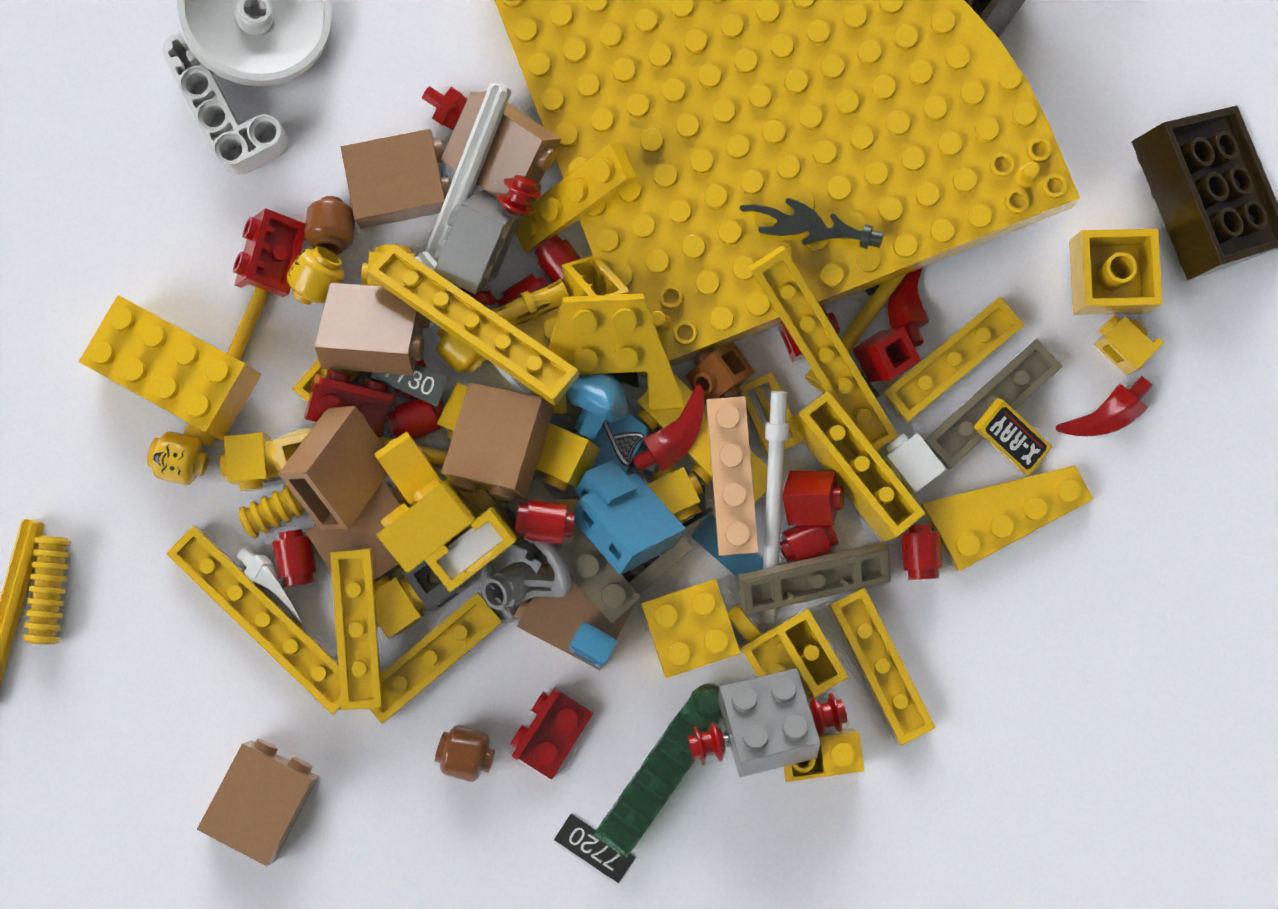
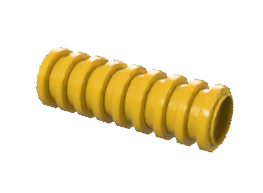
M286 485L280 493L277 490L273 491L270 498L263 496L259 503L256 501L250 502L249 508L240 507L238 516L246 533L253 539H256L261 531L266 534L270 532V527L272 526L275 528L281 527L282 521L289 523L292 521L293 516L298 518L303 516L305 508Z
M39 536L34 541L38 543V550H33V555H36L37 559L36 562H32L35 574H31L30 579L34 580V584L29 586V591L33 593L32 598L27 600V603L31 604V609L26 611V616H30L29 622H26L24 628L28 629V635H23V640L33 644L55 645V643L60 642V637H56L57 631H61L62 627L58 625V619L63 618V613L59 612L60 606H64L61 594L66 593V589L62 588V583L67 582V577L63 575L64 570H68L69 567L68 564H65V558H70V553L66 552L67 546H71L72 541L63 537Z

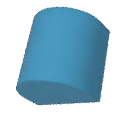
M583 621L568 649L569 652L600 669L605 665L618 640Z

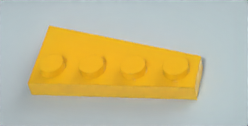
M1074 465L925 502L920 505L932 524L934 531L940 532L941 543L956 571H961L1094 498Z

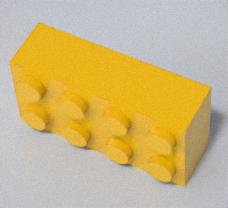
M117 295L78 361L224 441V436L228 434L262 375L246 363Z

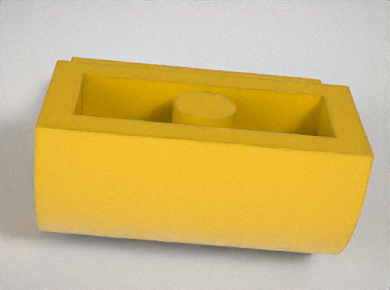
M808 608L775 625L772 629L740 647L757 677L797 668L807 700L813 696L820 695L849 678Z

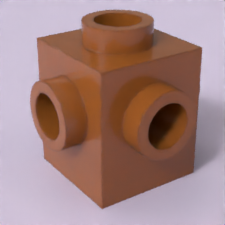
M731 342L716 351L709 348L693 360L696 367L684 377L692 386L693 391L698 384L703 386L704 404L706 405V399L737 397L742 393L739 386L756 372L736 344Z

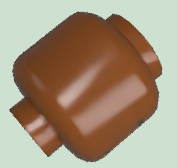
M325 196L307 207L304 237L313 249L316 246H321L338 255L353 244L355 220L351 206L344 203L338 197Z
M456 725L450 732L443 731L436 751L435 762L440 763V770L443 774L474 782L479 778L481 771L489 773L495 750L489 748L490 740L486 733Z

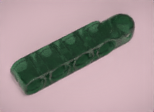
M705 683L693 690L594 832L593 836L608 845L626 859L696 760L692 759L687 736L694 735L693 726H696L702 733L709 731L710 722H714L718 726L723 718L718 704L720 686L713 683Z

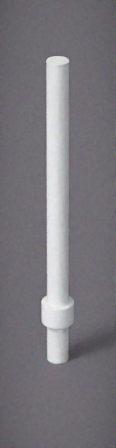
M771 391L770 422H766L765 439L769 440L763 569L779 565L784 442L789 440V423L785 422L787 392ZM777 608L762 611L761 622L775 623Z

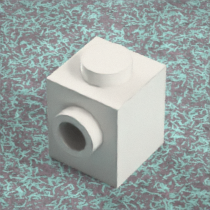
M903 433L886 446L890 453L883 460L911 495L946 470L919 433H916L909 439Z

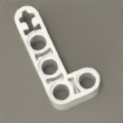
M177 33L166 39L162 48L164 59L214 156L228 172L233 175L246 174L286 152L289 138L276 118L271 115L262 114L240 124L214 73L193 55L185 43L182 34ZM186 53L193 67L187 68L183 64L182 54ZM208 83V88L205 92L199 95L194 94V89L197 85ZM225 115L223 124L218 127H210L214 117ZM266 131H276V136L271 142H260L262 135ZM242 147V153L237 159L227 160V154L231 149Z

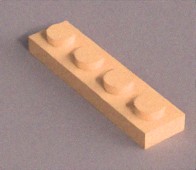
M743 396L706 399L718 556L758 553L746 398Z

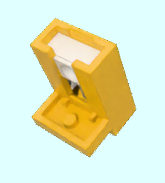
M477 488L475 493L458 490L478 516L471 524L425 559L426 563L449 592L511 546L518 537L515 534V522L500 503L488 495V490Z

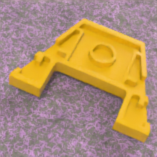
M643 293L563 297L549 342V350L578 369L579 375L647 372L649 410L684 408L683 396L674 377L672 367L666 356ZM566 393L555 406L546 401L554 409L553 414H567Z

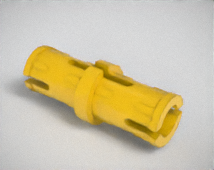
M560 279L532 293H529V291L521 293L522 297L491 311L515 326L530 319L533 321L540 319L539 315L561 306L563 297H569V294Z

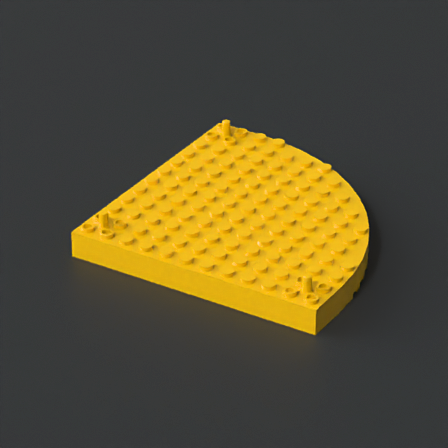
M494 0L542 125L561 138L556 149V161L563 179L610 143H621L637 178L579 220L593 257L602 259L626 286L630 294L643 293L671 367L695 358L709 348L715 350L780 324L782 320L752 274L749 266L782 245L790 255L819 305L824 304L826 306L1071 209L1080 199L1050 124L1028 80L1000 39L965 0ZM787 198H790L814 210L828 228L834 225L830 218V215L834 213L843 223L854 229L863 231L865 224L872 225L873 230L884 232L880 248L869 246L868 249L860 248V240L843 238L821 240L803 245L802 239L809 236L808 231L788 236L760 233L758 231L759 227L776 226L778 220L759 212H742L740 206L748 204L762 205L777 209L791 216L795 213V210L785 202ZM638 372L643 378L647 377V372Z

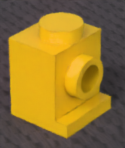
M1114 314L1098 329L1102 336L1094 345L1122 372L1129 375L1137 371L1164 342L1159 337L1151 341L1147 337V330L1136 320H1129L1126 316L1119 319Z

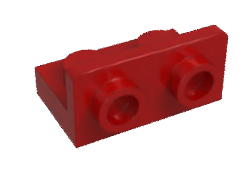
M267 208L254 217H249L242 237L247 239L244 251L239 252L233 265V273L237 274L234 286L243 288L249 284L282 297L289 295L291 287L287 282V273L301 252L305 223Z
M327 369L326 375L315 373L304 415L306 420L318 422L327 408L356 406L365 416L366 422L376 436L381 437L389 405L394 403L396 395L386 391L387 384L370 379H365L364 385L349 382V374Z
M556 688L552 690L550 695L544 691L541 693L531 709L536 714V717L530 727L527 728L522 724L510 742V745L516 748L511 755L512 758L517 761L518 759L551 780L594 713Z

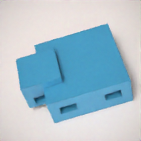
M614 460L586 471L575 489V493L581 499L572 513L575 514L574 522L619 575L672 549L686 529L636 472L627 476Z

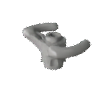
M533 541L551 564L555 577L536 574L533 568L523 561L514 562L493 573L490 562L478 570L483 597L501 620H514L519 604L532 597L563 598L570 593L572 589L570 572L563 555L555 544Z

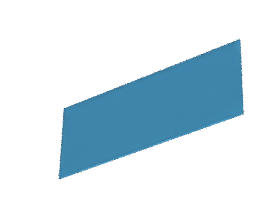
M711 513L691 535L697 543L737 578L739 574L763 569V559L756 553L718 556L716 521Z

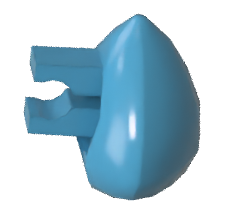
M611 373L579 375V378L566 392L570 404L583 408L573 428L578 430L581 435L593 441L604 421L616 423L628 416L629 406L620 382Z

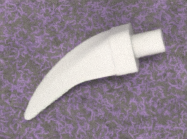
M244 547L237 555V558L247 567L244 575L253 583L260 584L272 591L282 601L294 620L304 629L294 606L279 583L275 572V565L266 555H256L250 547Z

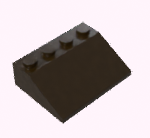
M1238 105L1163 122L1131 141L1187 281L1278 249V202Z

